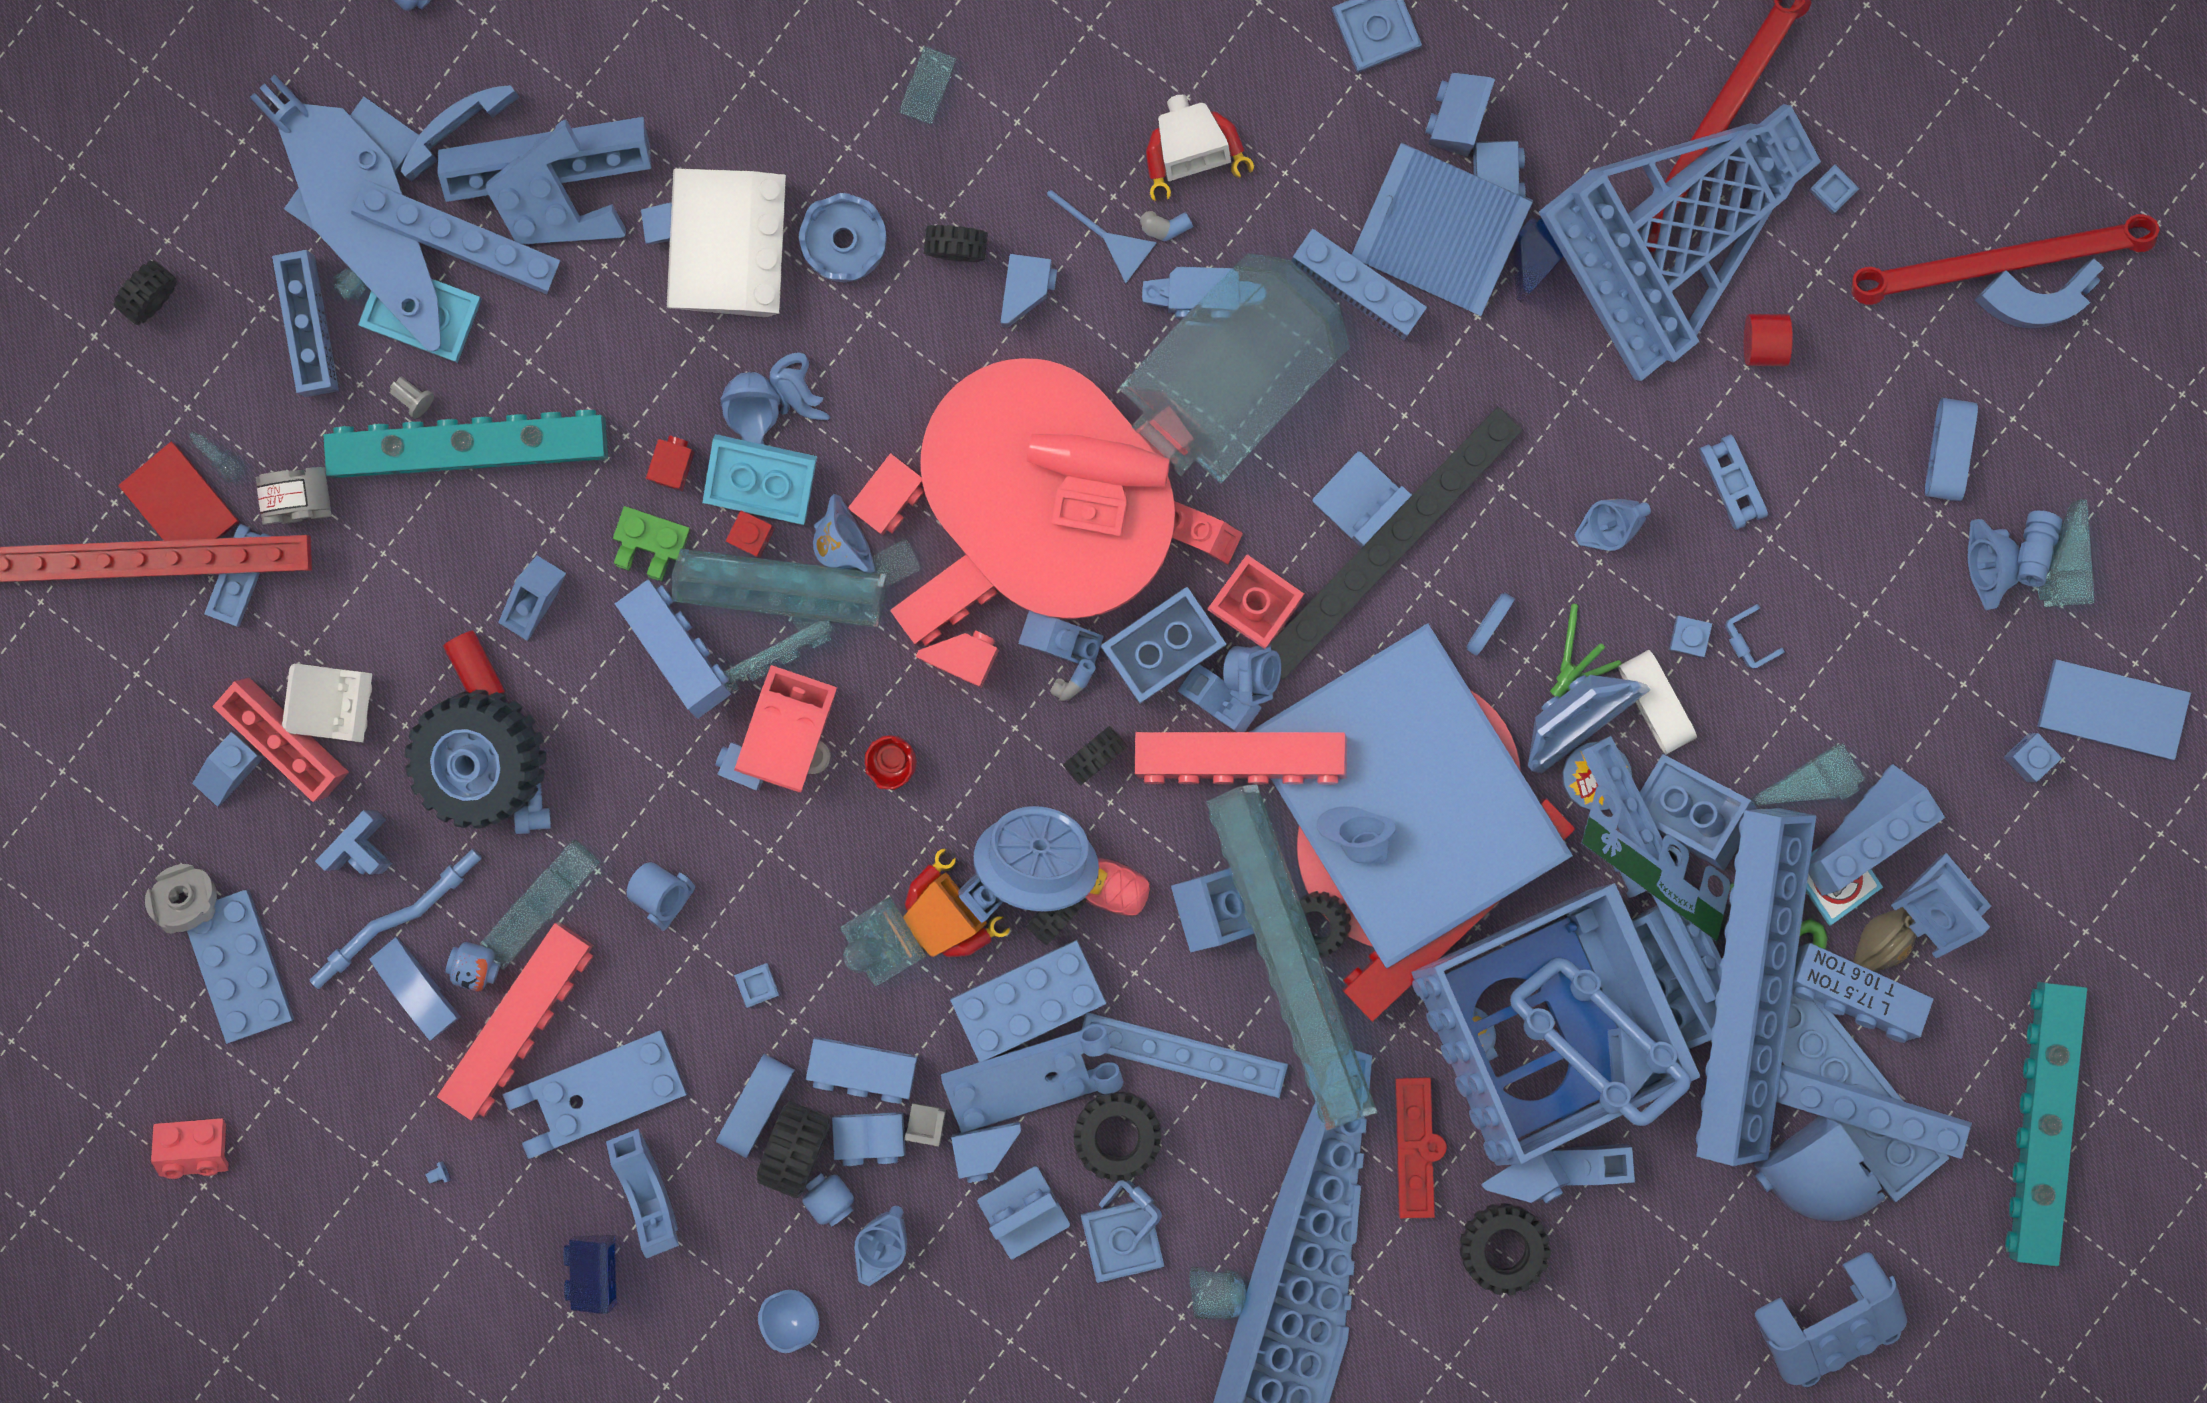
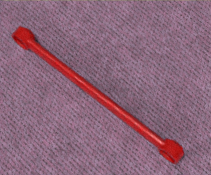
M1774 0L1775 5L1690 141L1728 129L1795 19L1805 15L1809 10L1811 0H1795L1790 9L1781 6L1782 0ZM1708 147L1681 154L1665 180V184L1707 151ZM1690 188L1678 197L1685 198ZM1677 201L1675 212L1677 211L1682 201ZM1664 209L1652 218L1662 219ZM1651 222L1653 226L1647 242L1657 244L1661 223ZM1646 246L1649 252L1656 251V248Z
M2136 214L2126 220L2125 224L1884 271L1875 267H1864L1854 274L1851 292L1854 299L1859 303L1874 305L1884 299L1885 295L2002 273L2005 270H2018L2126 248L2135 252H2146L2151 250L2157 242L2160 231L2159 224L2151 216ZM2134 227H2143L2149 230L2150 233L2141 238H2135L2129 233V230ZM1871 279L1880 285L1872 290L1863 291L1857 284L1860 281Z

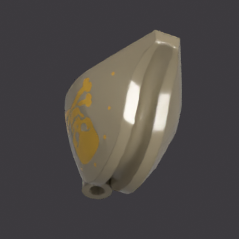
M1903 907L1873 918L1865 926L1861 934L1853 963L1877 972L1903 962L1911 953L1917 936L1909 927L1915 920Z

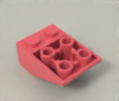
M771 665L734 771L801 793L829 716L837 687Z

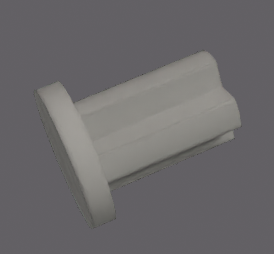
M402 376L390 386L391 391L389 393L410 408L409 415L414 419L423 415L434 399V395L430 391L421 392Z

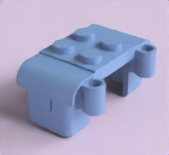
M1865 1252L1842 1264L1854 1285L1850 1286V1289L1857 1302L1806 1328L1803 1332L1781 1297L1756 1310L1755 1317L1762 1336L1772 1352L1779 1373L1785 1382L1792 1385L1802 1384L1803 1387H1811L1820 1380L1821 1375L1823 1376L1830 1371L1840 1370L1847 1362L1858 1356L1870 1354L1877 1346L1892 1344L1900 1338L1901 1331L1907 1325V1315L1896 1281L1893 1276L1889 1277V1281L1871 1253Z

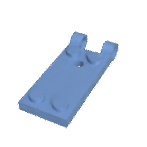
M1098 1024L1090 1025L1081 1031L941 1074L942 1084L961 1133L1098 1091L1102 1094L1117 1092L1121 1089L1124 1082L1118 1065L1107 1062L1087 1071L1082 1057L1083 1053L1095 1057L1109 1050L1111 1043L1105 1027ZM1050 1072H1056V1073H1057V1074L1054 1075V1076H1050V1077H1047V1076H1046V1075H1047L1048 1073H1050Z
M660 1030L502 1095L508 1110L538 1099L550 1131L522 1142L527 1158L530 1159L687 1095L664 1034ZM579 1095L582 1097L583 1105L581 1108H573L571 1106L570 1099L572 1096Z

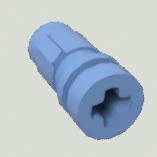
M2032 511L2027 516L2026 528L2023 534V538L2026 541L2021 543L2017 560L2020 566L2017 579L2022 584L2033 587L2045 584L2053 556V546L2058 543V534H2060L2062 519L2056 514L2047 511Z

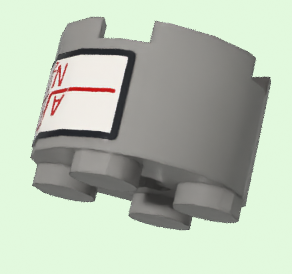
M325 467L306 468V472L304 470L277 471L261 474L256 477L263 525L302 522V519L306 518L320 519L331 517Z

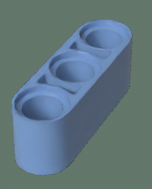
M1943 397L1940 399L1936 412L1927 469L1925 496L1962 501L1967 485L1977 421V403Z
M764 1053L716 1142L747 1159L795 1070Z

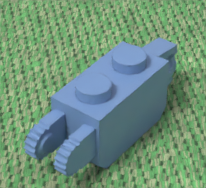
M1176 267L1170 273L1169 278L1143 281L1142 301L1143 304L1168 308V313H1175V318L1195 319L1196 313L1210 314V319L1230 320L1231 314L1238 313V307L1251 308V306H1254L1255 308L1262 305V302L1265 301L1266 290L1257 285V283L1255 285L1253 283H1239V275L1233 268Z

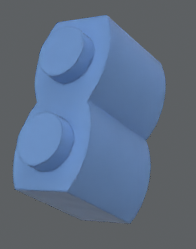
M904 1112L837 1115L832 1117L834 1160H842L843 1166L864 1164L863 1158H877V1164L898 1163V1157L906 1154Z

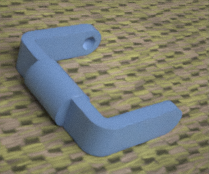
M1758 604L1732 617L1725 623V628L1731 637L1729 639L1730 644L1738 658L1742 657L1747 667L1751 669L1758 668L1785 652L1783 648H1780L1754 662L1750 655L1748 645L1741 633H1738L1733 623L1760 609Z
M1120 1180L1101 1200L1099 1206L1104 1209L1124 1188L1129 1193V1196L1152 1216L1151 1220L1134 1238V1242L1139 1244L1161 1220L1162 1213L1153 1204L1154 1200L1140 1186L1136 1187L1130 1180Z

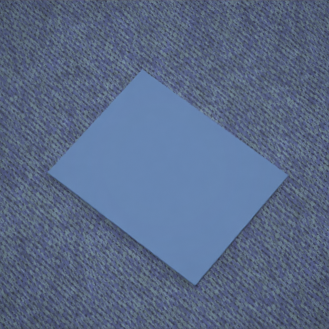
M1428 623L1249 731L1345 732L1347 736V779H1338V784L1335 785L1318 784L1317 779H1304L1303 784L1299 785L1283 784V779L1271 780L1386 969L1573 856ZM1337 807H1355L1391 819L1396 825V831L1389 839L1387 860L1384 863L1373 861L1358 863L1351 861L1345 855L1340 844L1321 836L1317 830V820L1321 814Z

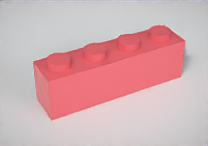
M250 678L234 681L212 706L312 802L328 797L349 773L312 736L287 732L282 726L284 710Z

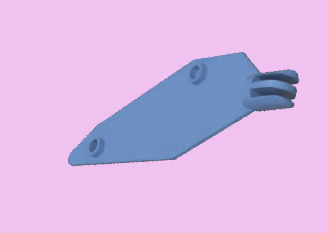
M273 75L270 80L290 101L284 104L265 83L260 89L278 107V112L275 114L255 93L250 98L279 129L313 229L425 349L431 352L438 350L441 346L438 297L419 242L351 214L364 179L402 195L390 158L343 108L303 104L276 75ZM411 301L415 302V309L411 312H406V304Z

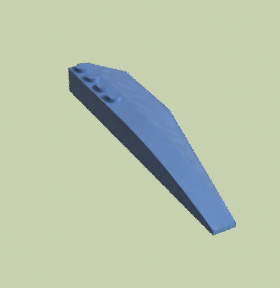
M1340 1046L1300 1137L1275 1203L1213 1403H1329L1349 1333V1327L1345 1325L1347 1310H1351L1352 1296L1348 1294L1350 1275H1354L1355 1261L1351 1260L1352 1244H1355L1357 1239L1361 1185H1358L1359 1168H1363L1364 1154L1360 1153L1362 1133H1366L1367 1119H1364L1363 1114L1364 1102H1367L1369 1099L1372 1055Z

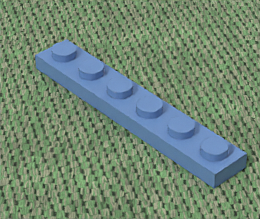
M365 179L351 210V214L546 295L560 263L559 259Z
M1781 1064L1776 1102L1962 1159L1972 1122Z

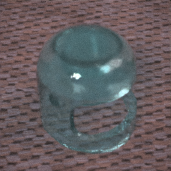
M1191 1267L1189 1282L1195 1319L1230 1320L1241 1314L1246 1302V1287L1242 1276L1238 1272L1226 1269L1223 1273H1213L1205 1271L1204 1267Z

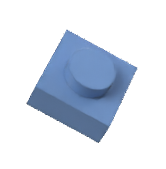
M1676 616L1669 650L1701 658L1705 657L1712 623Z

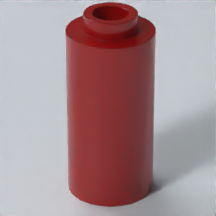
M474 630L461 634L443 645L466 691L471 693L474 690H487L488 696L495 692L501 694L506 692Z

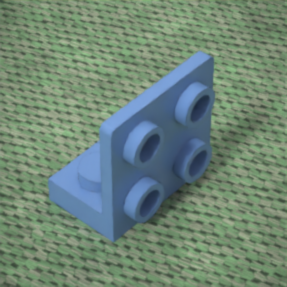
M1357 452L1312 501L1362 548L1412 495L1403 486L1398 488L1362 452Z

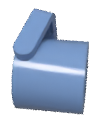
M1271 644L1266 649L1259 645L1254 647L1233 646L1229 650L1224 663L1223 676L1226 687L1233 691H1239L1240 702L1244 705L1256 706L1272 700L1273 692L1276 690L1281 677L1279 654L1275 650H1271Z
M649 862L639 867L632 875L627 887V897L629 901L648 912L647 919L664 931L695 890V885L682 873L679 872L676 877L659 865Z

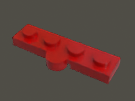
M1395 1078L1399 1218H1435L1432 1162L1440 1160L1445 1155L1447 1147L1440 1135L1432 1133L1431 1078Z

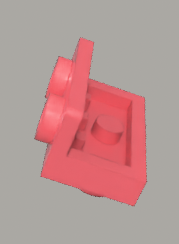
M221 1118L154 1124L151 1163L158 1175L169 1179H177L189 1174L212 1176L218 1172L228 1171V1162L224 1156L225 1121Z

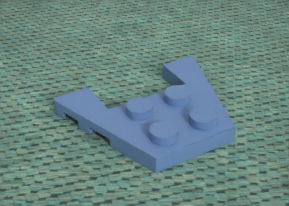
M567 120L557 124L555 130L548 136L541 137L534 143L532 149L521 158L518 156L486 183L487 193L517 243L535 244L621 238L626 234V228L613 204L579 216L550 164L580 151V144Z

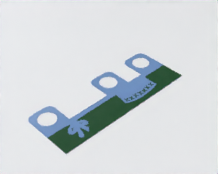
M1599 785L1595 791L1582 844L1717 941L1730 890L1729 879L1714 867L1707 866L1704 871L1700 891L1684 880L1689 859L1688 849L1672 836L1666 835L1663 839L1659 859L1657 860L1616 830L1622 810V802L1610 790ZM1602 795L1609 796L1615 804V813L1612 817L1605 816L1599 808V799ZM1669 845L1677 846L1682 853V863L1678 867L1673 866L1667 859L1666 851ZM1712 875L1719 877L1723 883L1724 891L1720 897L1714 896L1708 888V879Z

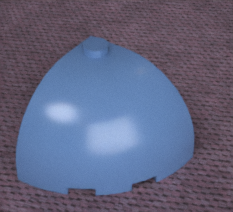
M1823 1116L1817 1117L1769 1152L1768 1160L1754 1163V1166L1759 1171L1755 1178L1766 1192L1772 1189L1785 1205L1795 1212L1812 1219L1829 1222L1849 1220L1865 1214L1885 1200V1195L1882 1192L1878 1194V1191L1882 1188L1872 1171L1869 1173L1860 1164L1864 1157L1841 1124Z

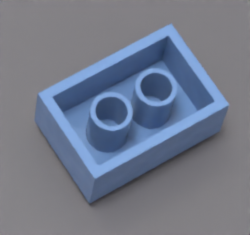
M1186 587L1103 643L1101 648L1138 703L1141 704L1225 647L1226 643L1189 588Z

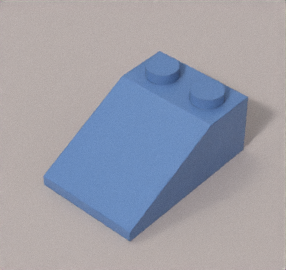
M1662 754L1639 792L1661 835L1672 836L1683 844L1689 852L1725 871L1740 845L1739 825L1744 816V810L1757 809L1750 799Z

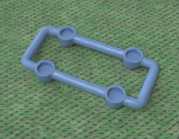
M1565 958L1552 959L1511 994L1510 1002L1512 1008L1525 1020L1524 1031L1533 1040L1545 1039L1601 1093L1600 1103L1606 1112L1613 1114L1621 1112L1630 1122L1638 1126L1650 1124L1690 1088V1076L1676 1062L1677 1052L1675 1048L1666 1042L1656 1043L1600 990L1601 980L1595 972L1579 970L1572 962ZM1559 971L1572 981L1570 988L1576 999L1580 1001L1592 1000L1647 1053V1065L1653 1072L1659 1074L1667 1072L1676 1080L1674 1085L1644 1111L1640 1112L1630 1102L1631 1093L1627 1086L1620 1082H1609L1553 1029L1554 1018L1548 1011L1540 1008L1533 1009L1524 1001Z

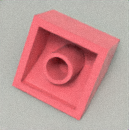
M1246 555L1207 610L1263 649H1266L1297 609L1304 593L1249 555Z
M975 630L973 636L964 633L918 650L916 657L982 688L999 650L993 646L995 642L993 638Z

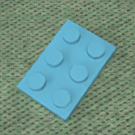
M431 279L438 297L441 337L440 348L431 352L424 348L371 291L358 324L360 327L458 363L480 306L481 297ZM408 302L405 306V311H413L415 309V302Z
M715 434L702 503L738 511L742 510L751 514L804 525L807 518L817 456Z

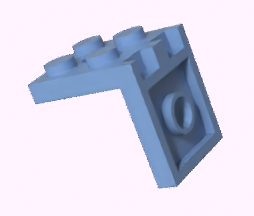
M1947 853L1938 857L1891 904L1894 910L1903 907L1915 920L1909 927L1917 937L1926 933L1937 946L1932 952L1936 959L1982 936L1990 928L1981 916L1991 905Z

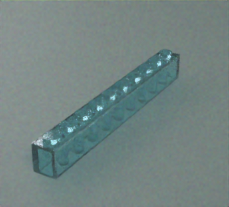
M1239 786L1206 801L1209 808L1210 821L1216 828L1221 841L1222 854L1228 860L1233 874V884L1240 893L1245 906V917L1252 926L1257 939V950L1261 957L1264 958L1268 969L1269 983L1273 990L1276 991L1281 1005L1282 1018L1288 1024L1293 1038L1294 1051L1300 1057L1303 1065L1306 1084L1314 1095L1319 1119L1324 1123L1326 1131L1376 1114L1375 1104L1258 786Z

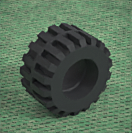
M1117 1091L1105 1095L1101 1094L1093 1101H1089L1077 1118L1074 1130V1145L1077 1156L1083 1162L1084 1167L1088 1171H1092L1100 1179L1106 1178L1111 1182H1117V1180L1129 1181L1137 1175H1142L1155 1162L1161 1147V1129L1155 1112L1143 1099L1137 1098L1131 1093H1118ZM1109 1117H1126L1134 1123L1138 1130L1137 1145L1132 1152L1125 1156H1110L1103 1152L1098 1145V1128Z
M789 1101L783 1107L767 1143L757 1171V1183L797 1199L804 1192L830 1126L829 1116Z
M1501 1203V1206H1495L1494 1204L1486 1206V1210L1482 1212L1480 1210L1477 1211L1472 1221H1467L1465 1224L1466 1230L1464 1234L1461 1233V1248L1459 1250L1463 1265L1480 1287L1485 1290L1488 1289L1494 1294L1501 1295V1293H1507L1509 1296L1516 1295V1291L1522 1290L1525 1292L1530 1289L1529 1285L1533 1282L1537 1284L1541 1280L1539 1276L1542 1271L1546 1272L1549 1266L1547 1258H1550L1551 1250L1548 1248V1243H1550L1548 1235L1545 1233L1540 1222L1519 1206L1514 1207L1506 1203ZM1499 1230H1514L1521 1235L1525 1243V1250L1521 1260L1513 1267L1507 1269L1493 1267L1485 1257L1486 1242L1492 1234Z

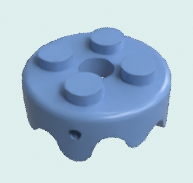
M839 193L811 204L806 211L800 228L799 242L806 261L815 272L831 281L851 282L866 277L875 270L885 253L887 236L884 222L873 204L854 195ZM840 230H848L853 234V243L847 248H839L834 244V236Z

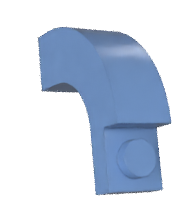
M2095 259L2086 262L2058 292L2051 294H2039L2026 289L2005 270L1996 276L1976 297L1975 301L1998 320L2013 326L2023 328L2051 326L2077 314L2091 303L2081 292L2087 295L2100 282L2097 275L2104 267Z
M639 1129L606 1141L611 1166L631 1206L641 1250L645 1257L649 1258L679 1246L676 1234L678 1226L670 1199L654 1158Z

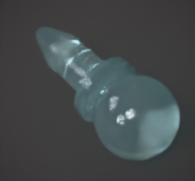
M195 432L190 433L189 437L198 450H202L206 457L214 461L210 467L218 469V474L224 481L236 483L244 477L246 466L241 458L230 455L228 449L221 453L220 449L213 443H209L206 437Z

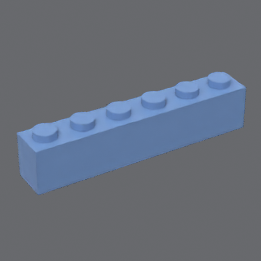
M644 117L571 128L580 144V151L550 163L561 183L651 169L650 143ZM551 132L438 150V177L445 201L449 202L489 195L486 191L487 181L518 156L521 158L533 148L536 141L541 137L548 136Z

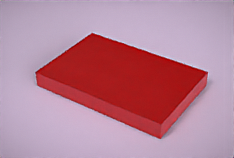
M172 441L118 485L164 541L218 539L240 522L179 447Z

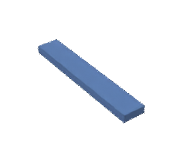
M1089 1012L1085 1014L1082 1030L1087 1026L1095 1024L1105 1027L1111 1043L1106 1054L1277 1098L1280 1097L1288 1066L1287 1063Z

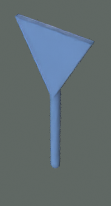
M1052 190L1047 192L1048 197L1104 239L1126 284L1157 242L1107 233Z

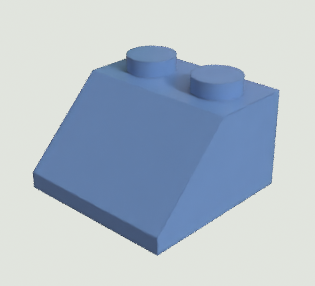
M1452 73L1448 82L1442 80L1436 96V101L1442 102L1438 115L1431 113L1425 133L1431 135L1428 145L1468 157L1474 146L1495 79L1485 76Z
M1246 863L1171 886L1190 953L1219 946L1265 930Z

